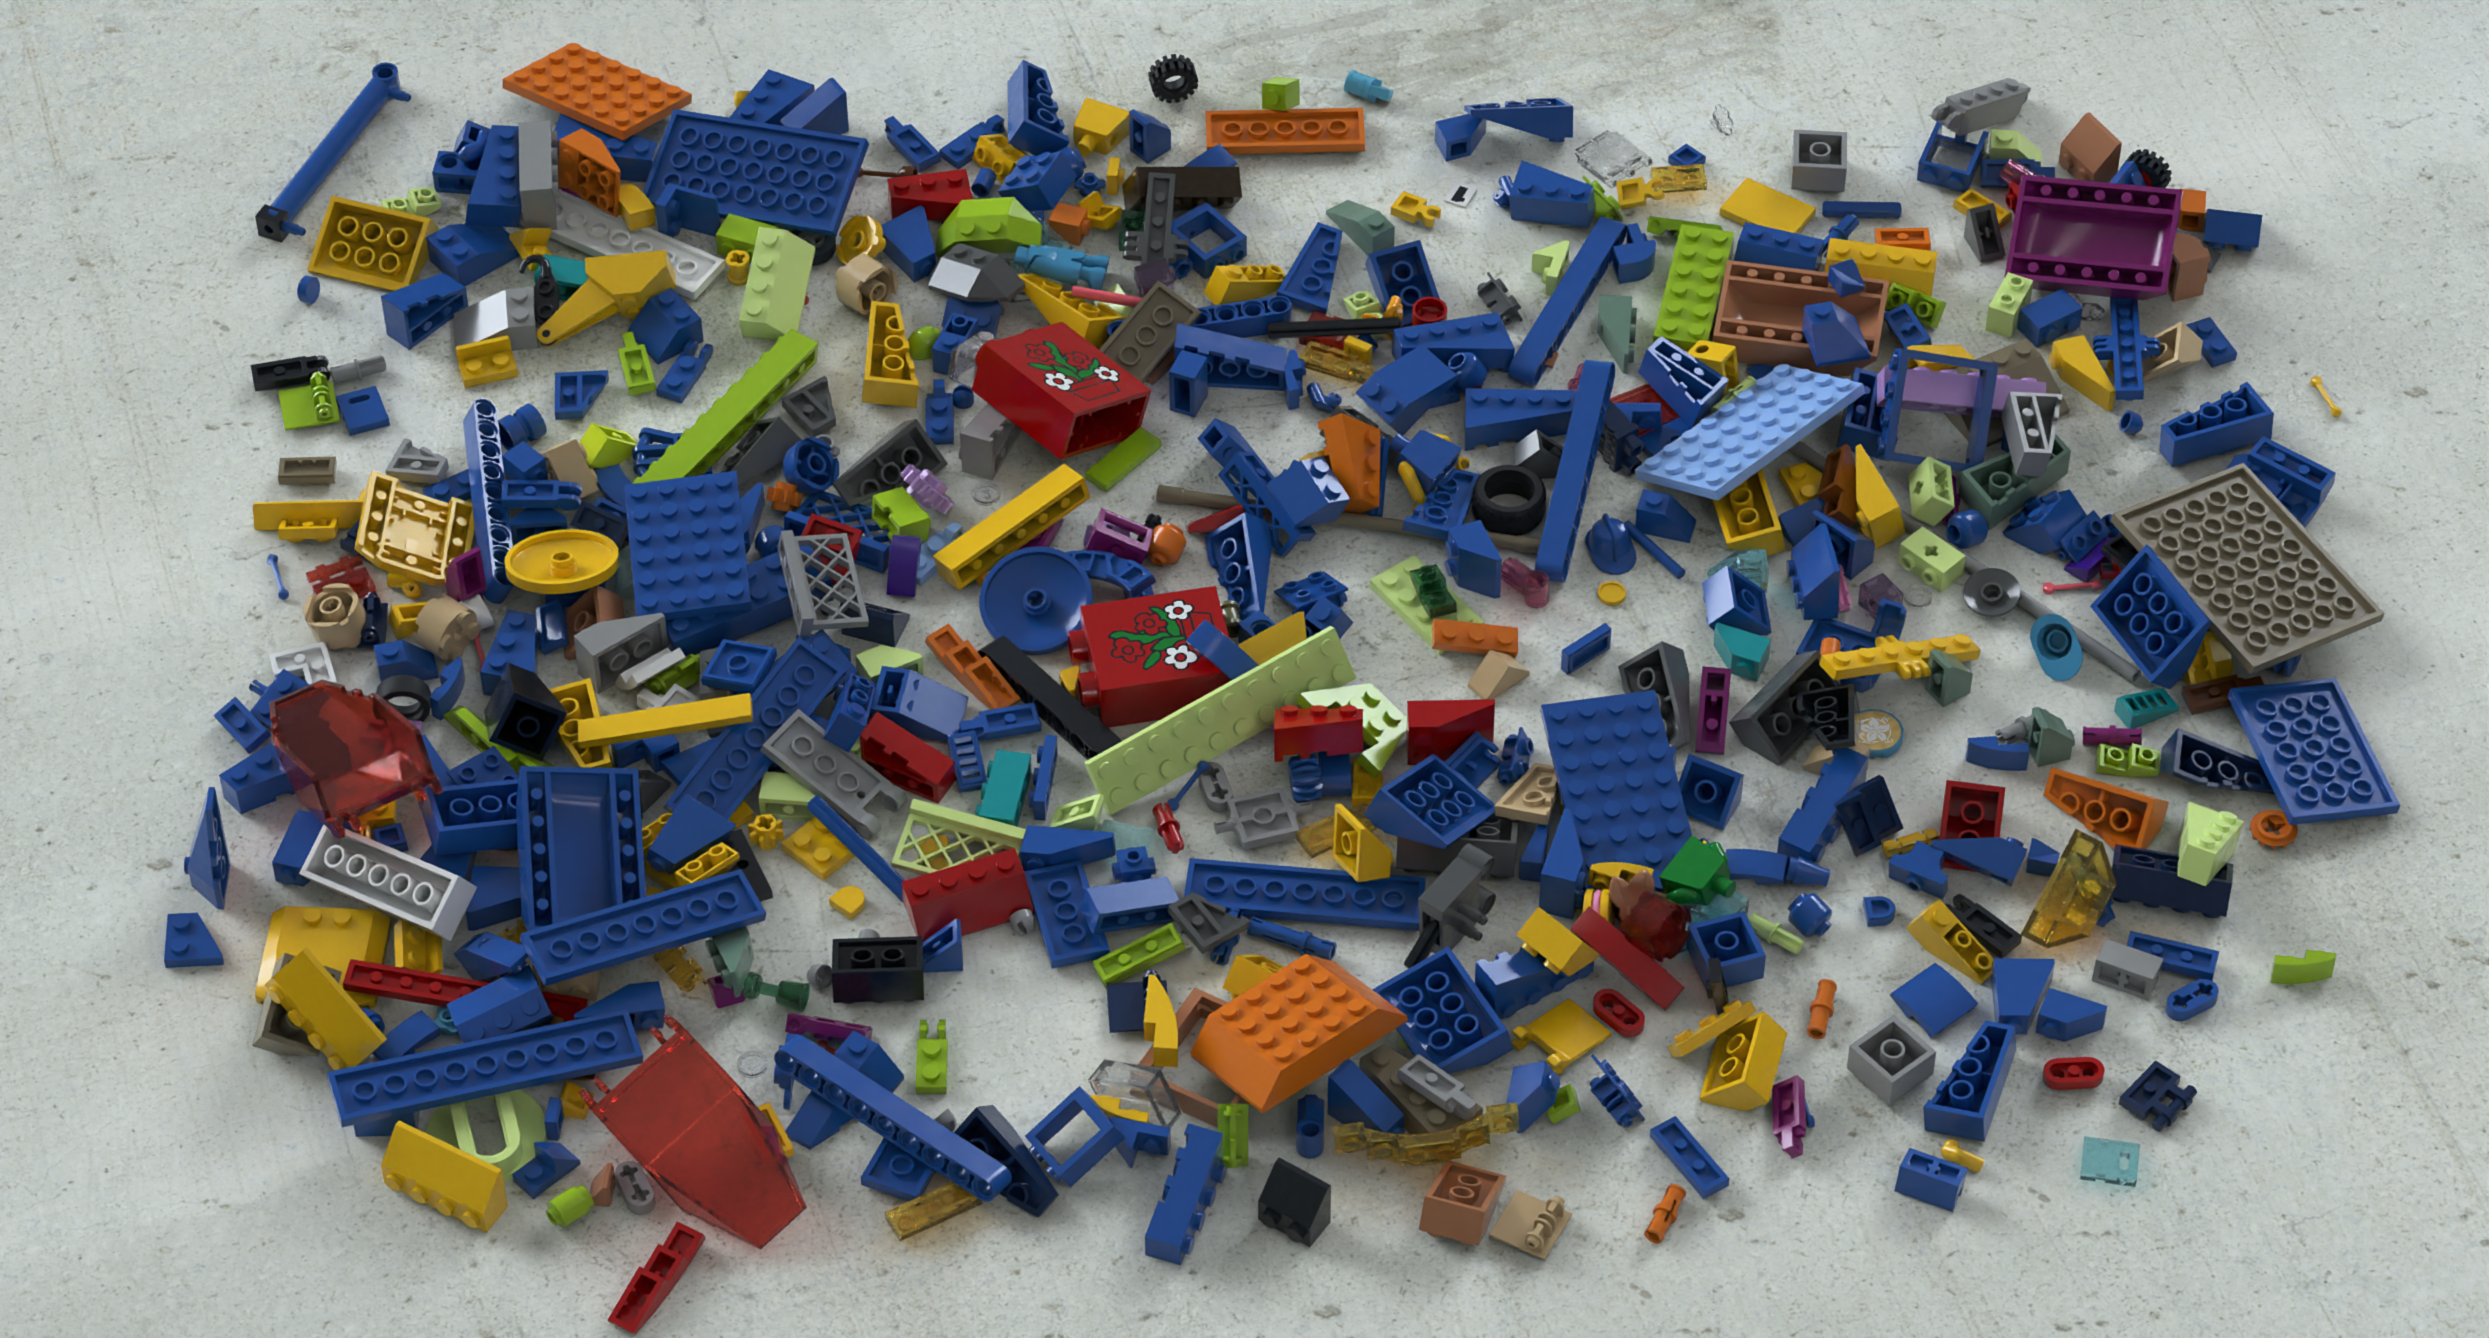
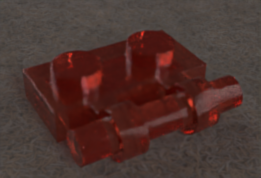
M359 554L348 557V555L339 558L338 562L326 566L321 564L315 566V570L305 573L308 583L320 581V583L312 585L315 596L323 592L322 587L334 583L349 585L360 599L364 598L369 592L377 593L376 586L366 567L354 570L355 567L363 565ZM341 572L344 573V575L330 579L329 577Z

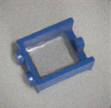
M1937 121L1919 160L1917 180L1965 193L1970 188L1980 161L1987 152L1989 132L1983 131L1979 143L1974 144L1967 142L1968 134L1962 136L1955 134V138L1942 135V125Z

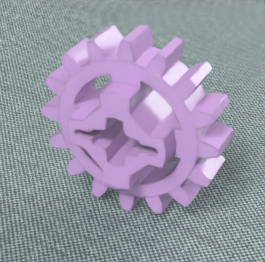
M908 464L900 473V476L904 478L903 480L910 485L906 489L907 492L926 509H930L933 506L941 513L946 514L954 505L951 498L945 494L948 487L928 469H924L921 472L913 465Z

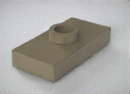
M336 456L280 458L279 485L335 483Z

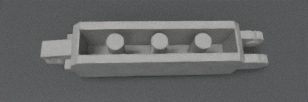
M2005 78L1946 97L1943 104L1934 108L1931 118L1936 122L1939 121L1941 125L1952 130L1958 136H1962L2015 119L2022 105L2027 101L2031 88L2014 79Z

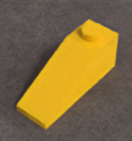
M2080 335L2053 341L2052 353L2049 354V364L2053 370H2056L2060 379L2106 411L2113 410L2115 389L2085 336Z

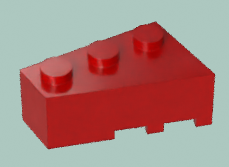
M966 169L887 179L888 202L892 219L922 205L925 209L927 220L942 221L943 224L962 200L973 199Z

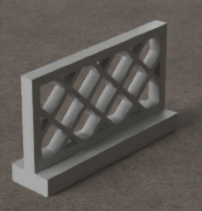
M793 530L781 531L778 553L799 637H810L812 630L868 627L869 619L847 533L794 536ZM841 543L842 550L839 554L827 548L829 544ZM809 545L815 551L809 556L801 551L799 546ZM820 553L832 559L827 566L816 560ZM837 563L848 569L844 576L832 570ZM809 565L821 571L816 578L805 572ZM826 575L838 582L833 588L821 582ZM843 585L853 591V595L850 598L838 592ZM814 587L826 593L822 600L811 594ZM831 597L843 603L838 610L827 604ZM849 607L858 612L860 617L850 618L843 613ZM822 609L832 615V617L826 620H817L816 613Z

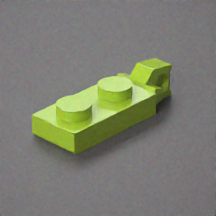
M1649 216L1647 232L1656 235H1662L1667 230H1673V235L1678 236L1681 224L1723 230L1721 225Z
M633 331L622 333L624 347L618 348V355L629 396L656 391L655 380L645 344L636 345Z

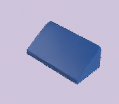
M1820 497L1779 515L1778 519L1783 536L1793 547L1810 533L1812 512L1818 510L1823 513L1825 501Z

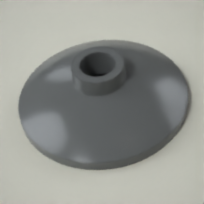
M1986 568L1975 572L1968 578L1964 585L1963 596L1965 603L1973 612L1985 617H1998L2009 613L2016 607L2020 600L2021 589L2017 579L2011 573L1998 568Z

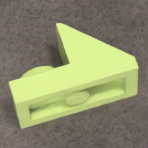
M1561 241L1535 251L1532 254L1531 271L1543 275L1542 283H1546V295L1552 296L1564 276L1569 262L1570 241Z
M1100 793L1056 807L1049 827L1097 831L1100 824L1104 796Z

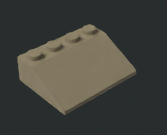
M2028 339L1975 359L1998 363L1997 375H2008L2010 379L2016 380L2035 378L2037 382H2046V393L2061 394L2042 355ZM1959 366L1950 369L1955 370L1957 374L1966 375L1971 372H1979L1978 369ZM2063 396L2059 408V417L2069 414L2070 411ZM1944 413L1965 439L1969 441L1972 416ZM1990 418L1986 447L2002 441L2004 429L2002 419Z

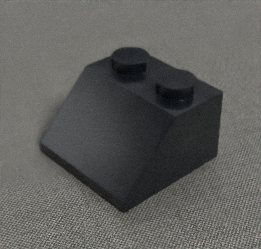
M1279 1157L1275 1161L1259 1197L1258 1220L1265 1226L1275 1228L1286 1234L1294 1242H1301L1311 1247L1331 1222V1185Z

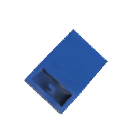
M882 666L870 708V715L872 719L876 712L918 738L948 741L947 737L949 735L960 733L959 722L963 721L968 696L913 670Z

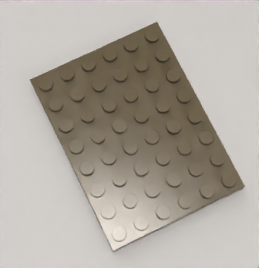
M2244 463L2120 510L2112 515L2111 522L2138 552L2146 544L2153 549L2209 618L2211 624L2208 629L2250 675L2381 622L2385 614Z

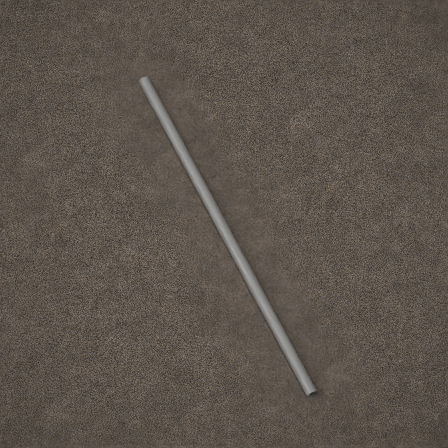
M1801 441L1788 449L1823 473L1826 463L1825 457ZM1900 509L1906 530L1913 534L1923 526L1966 555L1964 569L1974 574L1979 570L1988 568ZM2021 590L2020 600L2017 605L2038 619L2047 614H2056ZM2071 624L2076 632L2081 648L2130 681L2134 682L2138 679L2141 673L2140 669Z

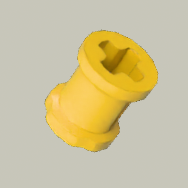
M733 250L727 254L725 259L729 267L727 279L732 285L742 286L747 284L750 271L748 269L750 257L746 251Z

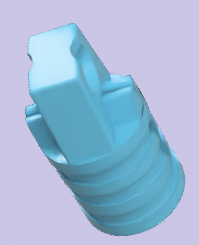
M1356 70L1349 72L1344 84V92L1364 97V99L1371 102H1376L1377 98L1391 101L1394 91L1381 86L1382 80L1374 77L1371 78L1368 75L1358 73Z

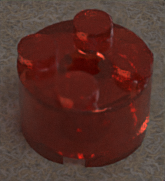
M1645 891L1640 895L1638 903L1631 914L1623 919L1621 930L1625 932V939L1639 951L1659 962H1664V958L1672 959L1684 946L1689 932L1685 931L1686 923H1691V913L1686 907L1658 893Z

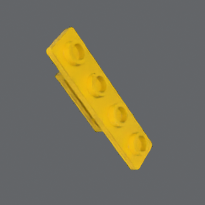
M364 500L255 502L253 504L254 529L278 530L279 540L287 539L291 543L301 542L304 539L327 542L332 538H336L339 529L353 527L361 517Z

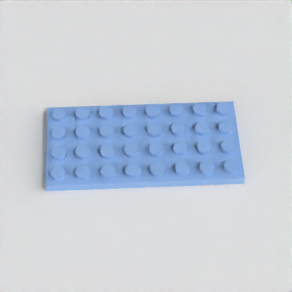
M1788 364L1778 365L1766 376L1756 380L1753 386L1738 393L1737 397L1727 404L1721 405L1717 411L1703 418L1695 427L1685 431L1681 437L1664 446L1653 457L1646 459L1642 465L1635 469L1636 477L1638 480L1718 501L1865 394L1863 383L1813 372L1808 369L1792 367Z

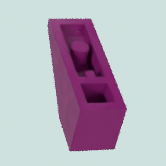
M1702 666L1695 752L1724 755L1731 669Z

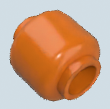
M1170 523L1156 526L1153 529L1147 552L1150 556V561L1160 567H1164L1166 564L1173 565L1177 563L1186 546L1184 532L1176 525Z

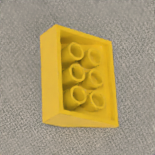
M331 195L307 271L388 291H396L415 283L429 259L426 237L437 232L439 227L427 217Z

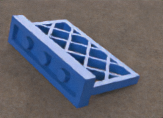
M823 491L811 494L795 512L790 510L784 516V529L793 530L794 536L802 535L810 518L807 516H811L812 513L821 516L820 514L833 512L835 516L826 518L842 524L858 521L860 525L851 527L862 530L865 537L862 536L854 564L882 574L888 569L892 543L888 537L889 530L884 529L885 534L871 535L870 532L882 530L876 522L866 524L864 521L872 519L871 507L859 503L847 506L840 496ZM818 500H821V501L827 502V503H829V504H828V505H822V506H816L815 503H816ZM849 510L854 513L841 515L839 511Z

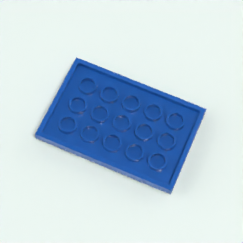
M737 471L624 485L636 617L662 613L665 616V620L752 609Z
M2336 678L2230 688L2227 697L2290 825L2398 813L2401 805Z

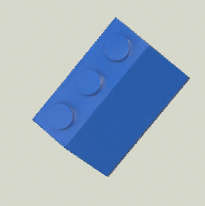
M1745 222L1738 240L1734 261L1819 271L1822 262L1824 240Z
M1821 523L1791 549V560L1786 561L1787 577H1791V591L1795 593L1796 609H1801L1804 620L1838 618L1840 569L1827 524Z
M530 965L525 966L515 974L510 973L447 1004L463 1043L538 1028L554 1018Z

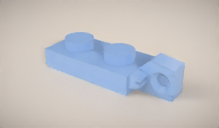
M954 521L945 528L944 532L938 531L921 545L917 584L922 586L938 571L933 555L963 535L962 525Z

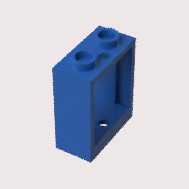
M1207 202L1172 221L1171 232L1178 235L1179 239L1189 241V248L1185 249L1188 251V258L1193 262V270L1204 279L1211 277L1216 266H1228L1247 256V236ZM1211 229L1225 243L1205 253L1191 239Z
M1080 1086L1025 1135L1032 1144L1029 1151L1039 1162L1045 1160L1049 1166L1046 1168V1171L1057 1183L1063 1180L1070 1187L1125 1138L1123 1133L1095 1100ZM1084 1110L1100 1131L1061 1165L1046 1148L1045 1144Z

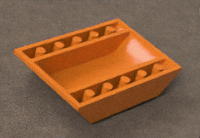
M1304 954L1209 1014L1190 1054L1195 1061L1263 1114L1407 1022L1408 1017L1336 962Z

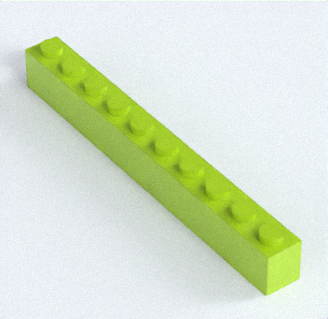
M790 329L783 337L780 336L775 345L768 352H764L759 361L753 367H749L737 383H732L727 393L722 398H717L712 407L705 414L702 413L696 423L690 429H686L674 445L668 446L664 455L658 461H653L648 471L641 477H637L633 484L704 475L817 363L819 343L793 329Z

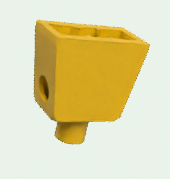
M1086 97L1073 127L1074 143L1077 145L1076 149L1079 150L1082 156H1089L1092 151L1109 154L1130 134L1129 111Z
M1700 340L1689 351H1685L1729 379L1721 399L1725 396L1726 391L1730 388L1734 389L1740 384L1735 346Z

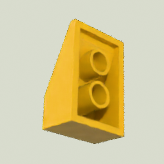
M1857 445L1856 501L1859 512L1856 513V517L1861 525L1859 527L1861 534L1874 542L1875 549H1878L1905 535L1906 532L1899 504L1862 445Z

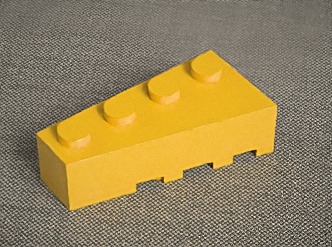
M871 301L862 402L916 408L919 383L915 377V367L910 357V347L905 337V328L899 304Z
M591 678L549 689L567 710V715L555 737L573 766L614 768L609 744L580 749L578 743V720L602 716Z

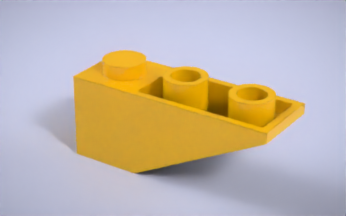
M1253 264L1249 266H1216L1204 293L1215 305L1259 299L1277 291L1286 275L1279 266L1273 264L1268 266H1256Z
M1940 899L1925 908L1905 927L1926 951L1977 983L1982 984L1992 974L1994 958Z

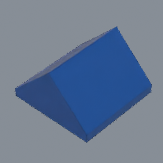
M1689 754L1679 780L1687 816L1722 830L1725 829L1741 802L1744 774Z

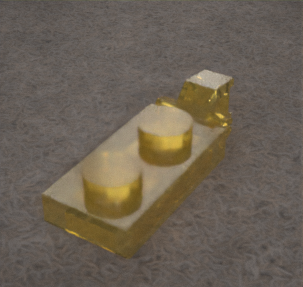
M1309 341L1299 356V359L1304 360L1307 369L1349 382L1356 381L1357 383L1364 384L1374 374V367L1364 364L1363 361L1359 360V355L1313 341Z

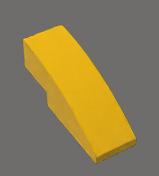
M631 183L620 184L618 215L622 217L629 230L632 231L655 225V207L647 196Z
M1149 974L1144 1014V1041L1154 1042L1153 1066L1178 1067L1176 1016L1164 987L1155 975Z

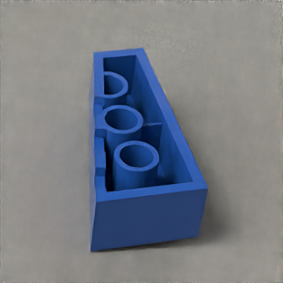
M1177 323L1175 360L1181 350L1207 357L1208 387L1285 391L1287 348Z
M1466 388L1465 451L1474 450L1475 446L1487 444V447L1499 446V442L1513 439L1515 443H1518L1536 429L1548 437L1567 435L1576 398V390Z
M1848 747L1832 750L1834 755L1831 765L1824 763L1819 772L1820 777L1816 788L1810 786L1801 809H1796L1779 837L1777 853L1787 855L1789 858H1797L1799 855L1813 863L1821 861L1825 853V847L1828 843H1834L1842 826L1834 804L1844 795L1865 783L1868 765L1867 756Z
M1991 1021L1983 1023L1966 1047V1053L1960 1060L1957 1059L1952 1066V1072L1945 1081L1942 1080L1936 1089L1937 1093L1924 1105V1126L1926 1131L1985 1142L2016 1052L2015 1026Z
M1189 1123L1184 1132L1186 1146L1185 1148H1178L1175 1156L1176 1162L1173 1176L1168 1175L1164 1184L1162 1200L1165 1202L1158 1201L1145 1235V1255L1177 1265H1181L1185 1254H1191L1195 1242V1237L1193 1236L1196 1230L1201 1231L1206 1216L1204 1212L1207 1206L1212 1207L1216 1196L1217 1183L1222 1184L1227 1171V1166L1223 1165V1133Z

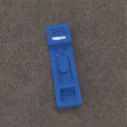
M1206 619L1185 640L1206 661L1209 660L1231 681L1259 666L1239 646Z

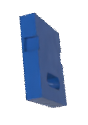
M376 386L336 396L337 405L343 420L346 422V428L350 436L390 426L388 415Z

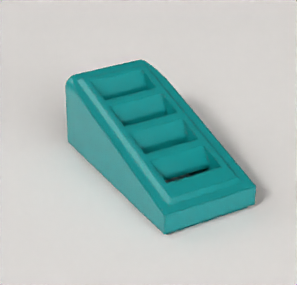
M2161 688L2117 698L2114 712L2128 729H2135L2178 712L2179 706L2167 691ZM2159 699H2162L2166 705H2162Z

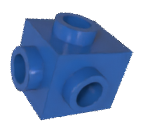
M1146 846L1116 850L1117 863H1112L1114 881L1119 880V883L1145 880L1151 878V875L1156 874L1154 858H1148Z

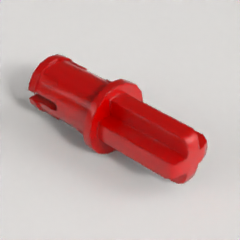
M1159 803L1152 810L1158 824L1157 832L1163 837L1167 849L1172 854H1178L1180 850L1184 849V842L1179 832L1180 824L1174 819L1170 805L1164 803L1166 810L1164 811L1162 803Z

